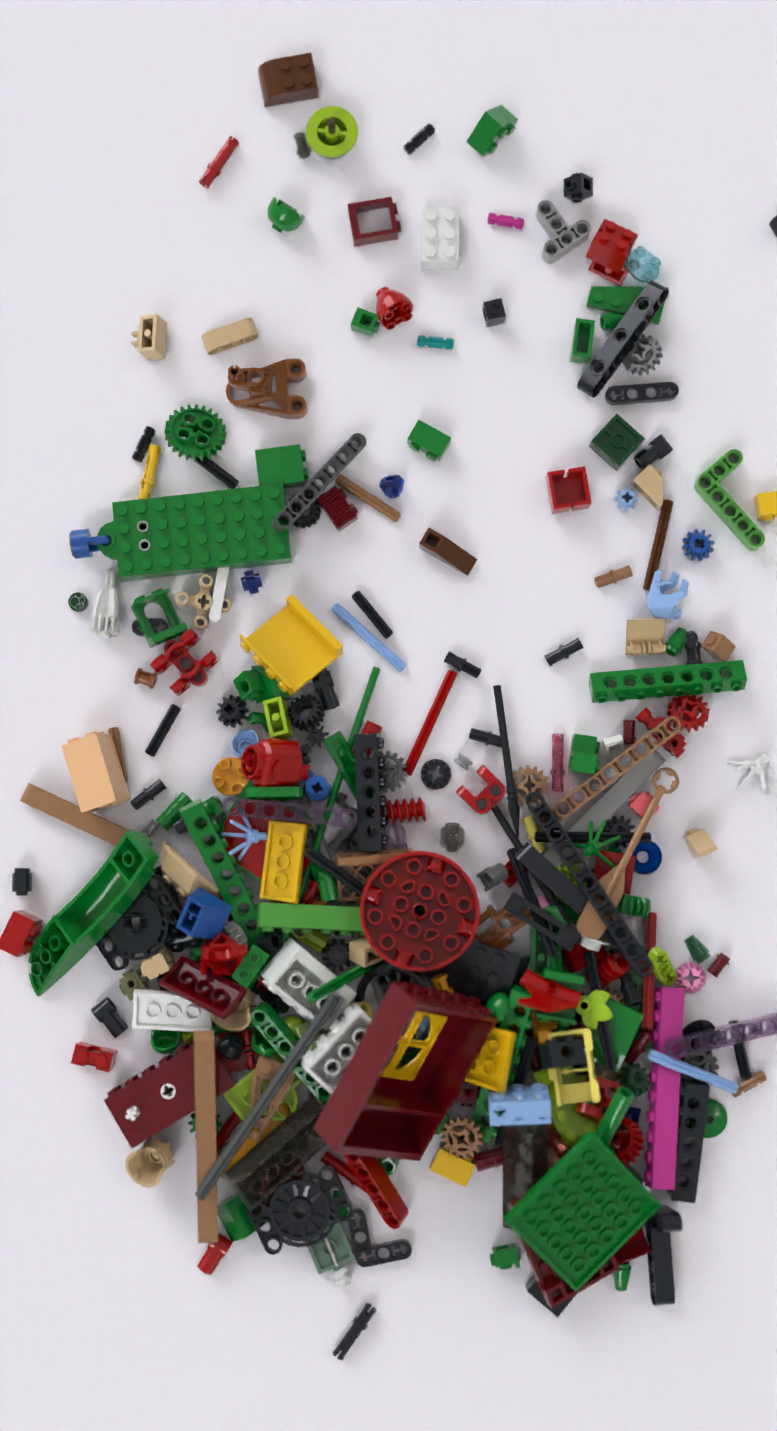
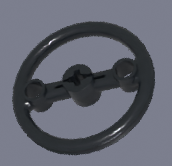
M384 962L374 966L371 971L365 973L357 986L355 1002L364 1001L367 986L375 976H377L378 986L384 988L386 994L392 982H397V974L394 971L410 976L425 988L430 989L432 986L421 972L403 970L388 962ZM430 1019L422 1035L416 1038L415 1032L412 1039L425 1041L428 1038L431 1027ZM408 1046L405 1052H411L418 1048Z

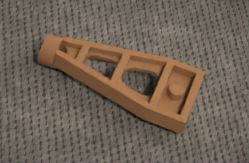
M259 1056L252 1078L249 1113L261 1097L262 1081H272L283 1063ZM294 1071L291 1072L270 1103V1108L265 1118H260L255 1125L258 1132L251 1131L247 1138L260 1142L263 1130L291 1088L295 1076Z

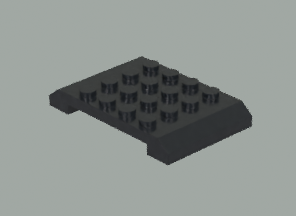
M473 939L466 951L451 964L434 971L421 973L433 988L435 987L431 983L430 978L446 973L449 988L453 987L455 994L461 993L466 997H470V995L475 996L481 1001L480 1004L486 1007L489 998L497 993L508 995L509 1000L512 988L515 985L521 986L519 983L527 971L531 956L513 950L510 952ZM402 973L399 983L404 981L413 986L418 984L410 976Z

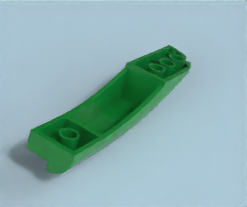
M126 831L111 855L92 879L58 914L52 916L35 941L29 956L28 963H31L32 972L29 974L37 997L54 985L98 943L128 909L155 872L153 867L159 860V856L153 850L154 842L149 837L138 831Z

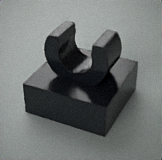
M309 743L300 746L303 763L309 764L311 760L308 754L313 751Z

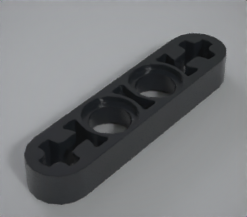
M674 382L612 386L605 393V401L610 405L671 401L678 395L679 388ZM668 387H670V389L674 391L671 396L668 392H663L661 394V397L659 396V388H661V391H666ZM649 388L654 389L656 396L648 397L646 390ZM622 390H624L623 400L622 396H617L615 400H613V398L609 396L611 395L612 391L615 393V395H621ZM629 390L637 392L635 399L628 397L627 392Z

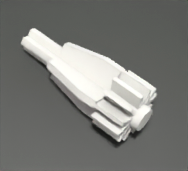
M106 571L105 585L100 588L94 606V617L91 618V634H95V636L102 639L119 636L121 621L119 619V595L115 588L116 571Z

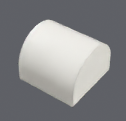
M621 734L601 740L606 758L619 755L625 750Z

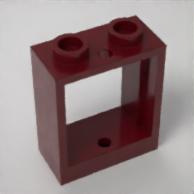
M392 197L347 204L354 247L398 240L401 226L400 221H396L395 215L398 214L397 204L393 203ZM388 207L392 229L360 234L357 212Z

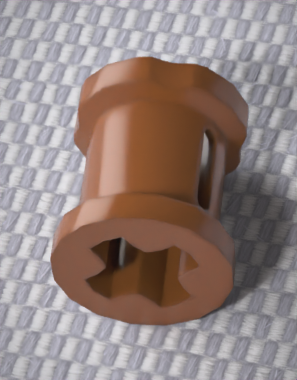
M138 668L134 684L140 683L153 689L158 674L155 672L152 674L142 671V668Z

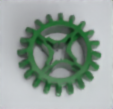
M623 894L616 909L621 914L646 918L651 910V901L647 898Z

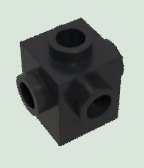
M574 173L570 177L565 178L564 197L573 203H580L583 199L592 197L593 178L583 173Z

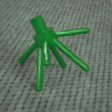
M604 819L594 839L593 822L590 821L589 842L586 845L573 844L577 848L585 849L584 855L586 857L597 855L612 868L616 867L599 850L601 847L620 839L621 836L618 835L599 843V837L607 820Z

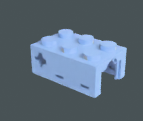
M540 1083L532 1084V1086L514 1084L506 1087L505 1093L487 1089L490 1126L551 1124V1102L547 1085ZM494 1111H505L502 1113V1116L494 1113Z

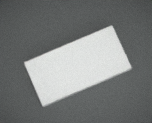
M134 989L132 1028L187 1032L212 1030L211 1012L171 991Z

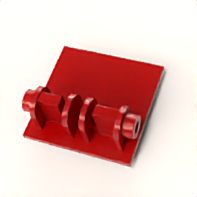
M599 850L615 866L619 864L623 856L621 853ZM596 855L593 874L599 881L613 868ZM634 855L631 856L625 868L624 894L631 893L636 858Z
M256 1028L236 1031V1033L226 1032L218 1034L219 1040L230 1034L238 1035L243 1040L244 1048L240 1058L237 1060L225 1058L232 1072L255 1069L258 1058L261 1056L251 1047L252 1033Z

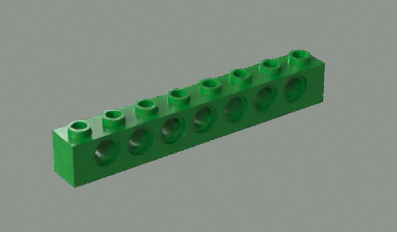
M743 660L590 673L589 675L592 703L621 702L631 699L642 700L654 697L663 698L665 696L679 697L688 694L700 695L702 693H720L723 691L737 692L745 690L747 682Z
M200 798L181 807L180 814L225 903L233 907L230 913L234 921L246 934L249 942L248 948L250 949L252 945H256L258 936L264 934L262 928H257V925L253 927L247 925L250 920L257 921L258 904L255 905L252 900L254 894L251 888H246L244 884L246 879L241 870L238 871L235 866L237 864L235 856L233 854L229 855L226 849L229 845L225 837H220L218 833L220 827L216 819L212 820L209 815L211 809L208 803H203ZM198 818H204L206 823L204 825H197L195 821ZM207 835H212L215 837V840L209 843L204 838ZM216 852H221L224 855L219 860L213 858V854ZM225 869L232 871L230 876H223L221 873ZM234 886H238L241 889L238 893L230 891ZM246 903L249 907L246 910H241L239 905Z
M515 985L511 990L509 1009L504 1017L505 1022H502L500 1026L501 1029L515 1032L512 1030L511 1025H517L520 1029V1032H515L514 1050L506 1087L514 1082L516 1073L513 1071L515 1065L519 1066L522 1056L519 1054L520 1048H524L528 1036H525L526 1029L530 1030L533 1018L530 1017L532 1010L536 1011L517 1003L519 998L531 997L526 988ZM517 1006L523 1007L526 1013H519L517 1011ZM482 1087L472 1119H476L475 1125L481 1124L479 1131L484 1132L481 1138L484 1142L490 1143L492 1138H496L499 1127L490 1126V1122L485 1121L483 1116L489 1115L487 1088ZM494 1111V1113H497L498 1116H502V1113L504 1112Z

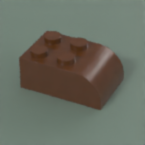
M311 53L272 59L259 66L258 75L264 108L319 98Z

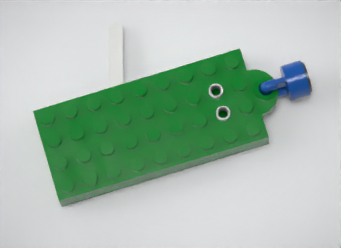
M282 483L112 502L114 521L102 526L96 537H91L89 529L72 530L70 532L71 553L75 559L93 557V552L101 551L105 557L118 561L119 578L122 581L217 571L209 618L212 622H218L221 618L229 570L292 563L289 528L285 532L279 533L272 527L273 519L286 506L284 486ZM279 518V523L286 526V521Z

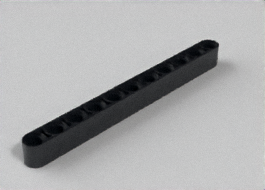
M538 792L529 793L526 797L529 811L639 977H650L653 973L652 961L542 795ZM532 799L540 800L538 806H531L530 802ZM543 815L551 816L550 821L546 823L540 819ZM553 831H560L562 833L558 839L551 837ZM564 847H571L572 853L564 855L562 854V849ZM576 863L583 865V869L579 872L572 869ZM585 880H593L594 885L591 888H585L583 886ZM597 896H603L605 902L597 905L594 903V899ZM607 913H614L616 919L612 922L605 919ZM620 929L627 931V936L623 939L616 936L617 931ZM635 946L639 952L637 955L631 956L627 953L628 948ZM640 964H648L650 970L647 973L640 972L638 969Z

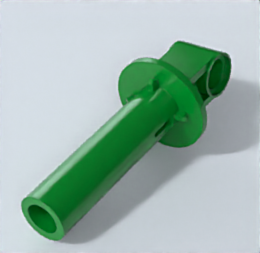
M624 1087L617 1089L594 1133L614 1155L615 1151L610 1142L634 1099V1094Z

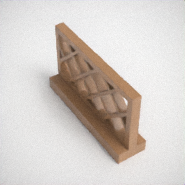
M412 848L383 851L335 853V862L340 868H351L353 872L350 875L352 877L356 874L363 879L361 883L364 885L375 870L387 860L399 854L414 851ZM363 866H369L372 869L366 877L358 872ZM336 879L339 896L338 902L361 900V896L355 895L356 892L354 891L347 896H341V889L345 885Z

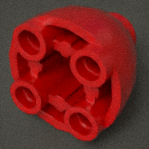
M382 287L377 291L376 314L381 325L387 330H392L396 325L403 321L407 322L412 318L413 304L406 295L396 290H390L388 287Z

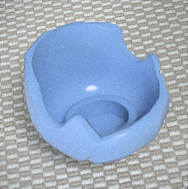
M249 729V731L240 730L231 742L233 753L242 758V754L247 746L259 743L258 734L252 729Z

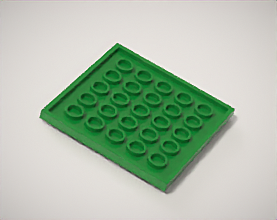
M590 1130L503 1219L577 1292L662 1205Z

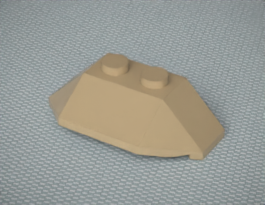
M166 841L162 843L161 870L165 883L168 885L172 884L182 898L186 897L188 899V896L199 887L220 898L219 890Z

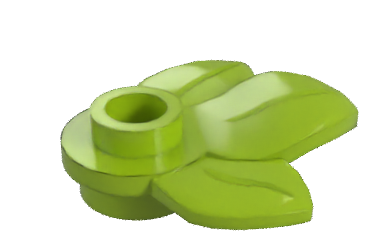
M595 990L588 996L580 997L576 1011L582 1015V1021L588 1028L596 1030L598 1021H607L613 1018L611 1010L605 1004L610 996L608 992ZM582 1002H586L588 1004V1008L586 1010L582 1009Z

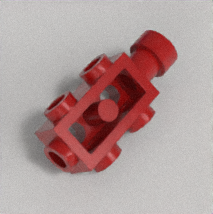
M647 707L635 717L647 727L648 732L666 719L661 716L655 719ZM668 721L666 725L667 729L674 731L671 728L672 724ZM654 732L651 735L658 742L662 740V734L659 732ZM678 732L662 744V746L672 756L678 758L685 751L683 747L687 743L684 741L685 737Z

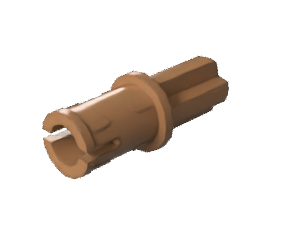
M627 565L614 571L611 569L609 573L595 577L594 582L596 587L600 588L612 583L617 584V581L632 577L633 573L630 566Z

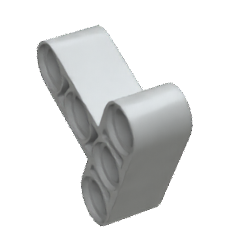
M543 200L538 204L536 218L551 238L544 245L542 258L547 263H554L588 239L591 225L587 220H579L569 227L551 201ZM546 209L549 213L543 214L541 210ZM557 224L560 228L554 229L551 225ZM578 229H584L586 233L581 234L578 232ZM568 239L571 243L565 244L562 240ZM552 249L555 251V254H549L547 250Z

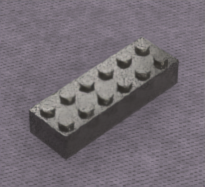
M314 1095L222 1174L240 1201L250 1211L255 1209L327 1145L314 1129L325 1107Z
M548 1124L503 1125L504 1217L509 1212V1203L529 1192L548 1173ZM503 1219V1227L514 1231Z

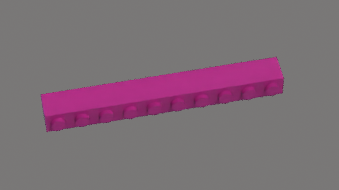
M655 986L653 1030L651 1031L654 1034V1037L651 1039L652 1050L681 1061L685 989ZM651 1061V1070L648 1075L650 1090L647 1094L649 1110L646 1114L648 1130L645 1133L647 1151L644 1153L646 1171L643 1173V1181L645 1186L651 1189L675 1190L681 1073Z

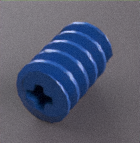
M313 776L307 780L305 791L312 800L321 802L329 797L331 787L324 777ZM318 784H320L323 790L319 791L318 794H316V791L313 788L317 787Z

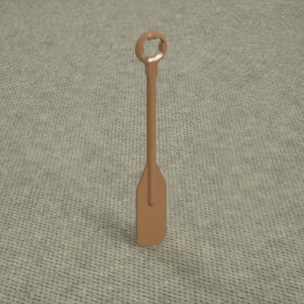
M660 768L653 774L652 783L656 792L619 864L599 880V883L615 907L618 906L624 893L625 868L663 794L672 793L678 788L679 776L671 768ZM661 772H666V774L675 777V781L670 786L671 789L666 790L665 787L657 785L656 781L659 780ZM597 896L594 899V903L597 905L605 902L603 896ZM588 901L577 922L576 928L581 935L592 940H598L603 935L606 927ZM607 913L605 919L610 921L613 913Z

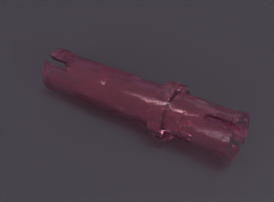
M552 734L551 792H564V734Z

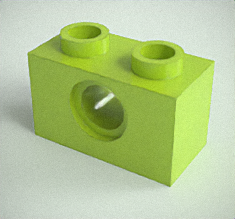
M281 696L263 701L270 738L285 740L295 738L292 723L287 713L289 712L287 701Z

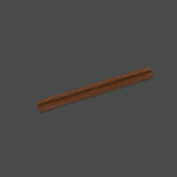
M664 499L643 585V589L646 591H650L654 573L659 568L673 507V501Z

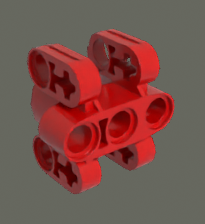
M192 628L179 638L180 642L175 640L166 642L164 645L165 656L163 654L159 655L150 664L151 668L158 675L164 673L173 664L182 673L181 677L172 686H169L177 696L183 694L191 686L189 682L196 687L205 686L208 682V675L204 669L208 671L219 661V658L212 650L199 661H196L188 652L200 640V637ZM185 659H190L191 661L188 668H182L181 666L182 661ZM202 673L203 680L198 683L195 682L194 677Z

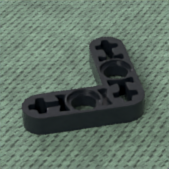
M354 1208L353 1215L348 1220L355 1259L359 1266L369 1267L406 1259L411 1255L412 1246L406 1239L371 1245L365 1212L361 1208ZM354 1213H358L359 1216H362L359 1221L360 1227L353 1230V1227H357L356 1220L352 1219V1217H354ZM358 1232H363L366 1235L364 1242L356 1241L355 1235ZM401 1244L409 1248L405 1254H402L401 1251H396V1256H392L391 1246H394V1250L400 1249ZM381 1248L389 1250L390 1254L387 1258H381L378 1255V1251ZM372 1250H375L377 1260H373V1256L368 1257L366 1262L363 1259H359L363 1252L366 1255H372Z

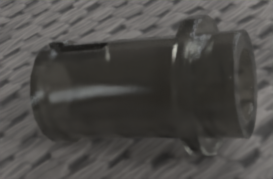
M296 133L293 136L297 147L296 154L302 159L310 156L311 149L307 145L305 133Z

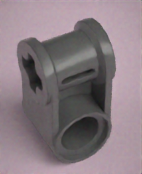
M498 863L481 871L476 877L480 878L485 886L484 890L487 892L507 879L509 874L505 866Z

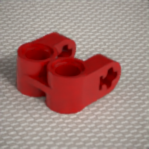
M482 765L476 772L488 785L476 797L463 785L456 791L480 815L487 814L505 795V786ZM493 786H498L501 789L499 796L491 795L490 789ZM485 800L488 806L486 809L480 810L476 806L477 802Z
M587 1074L585 1082H590L589 1074ZM596 1076L600 1091V1101L597 1107L579 1102L576 1114L600 1123L604 1116L602 1109H607L612 1100L608 1096V1089L612 1090L615 1095L617 1089L621 1086Z

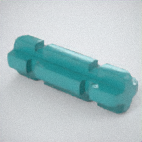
M419 335L417 346L425 347L427 345L429 348L439 349L445 347V349L452 350L454 339H443V337L433 336L426 338V336Z

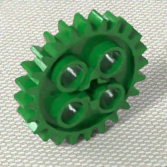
M188 404L186 410L181 406L180 412L174 410V416L169 415V421H166L164 431L165 440L168 441V447L173 446V453L179 451L178 457L184 454L186 455V460L192 457L193 462H195L196 458L199 457L203 461L204 456L211 459V453L216 456L217 451L222 450V445L225 444L226 425H222L223 419H218V413L212 415V409L205 411V406L198 409L197 404L194 408H191L190 404Z

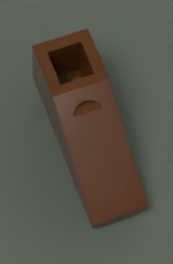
M429 527L419 543L421 550L467 576L478 560L454 542Z

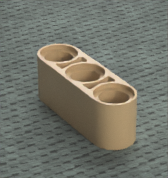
M245 318L208 331L201 337L207 354L214 355L254 341L259 335L253 319Z

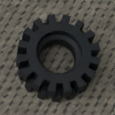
M305 492V498L311 499V496ZM317 499L309 506L311 508L310 514L306 517H299L293 523L295 527L305 529V527L310 528L312 524L315 525L317 523L316 521L319 520L321 514ZM291 505V509L296 512L297 507Z
M303 694L300 695V699L298 697L294 698L296 702H290L291 706H288L289 712L287 713L296 729L298 728L300 731L304 729L307 732L309 728L315 729V725L317 727L320 726L319 721L323 722L325 713L316 696L313 695L311 697L310 694H307L305 697ZM313 709L310 715L300 717V713L303 710Z

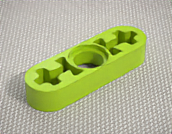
M655 946L648 953V957L653 964V972L662 985L669 987L675 982L677 974L667 952L659 946Z

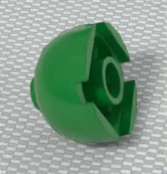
M273 197L267 209L268 219L273 223L272 228L280 233L282 230L287 232L296 230L302 224L305 216L302 213L301 215L297 213L296 209L280 199L276 202L277 198Z

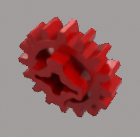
M688 694L679 696L678 699L672 697V701L668 704L667 715L677 717L681 722L680 731L686 728L688 733H690L691 728L698 731L699 726L704 727L705 722L708 721L710 709L707 708V702L702 703V696L696 698L695 694L692 696ZM669 720V722H673V721H674V725H673L674 728L678 726L677 721H675V720Z

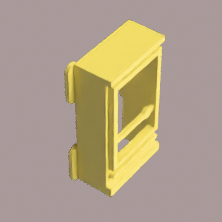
M590 1028L547 1033L548 1040L562 1039L568 1036H584L588 1068L569 1070L565 1068L561 1070V1067L548 1069L549 1079L554 1081L557 1106L593 1101V1103L599 1102L600 1091L596 1079ZM589 1071L590 1082L563 1084L562 1073L566 1075L571 1072Z

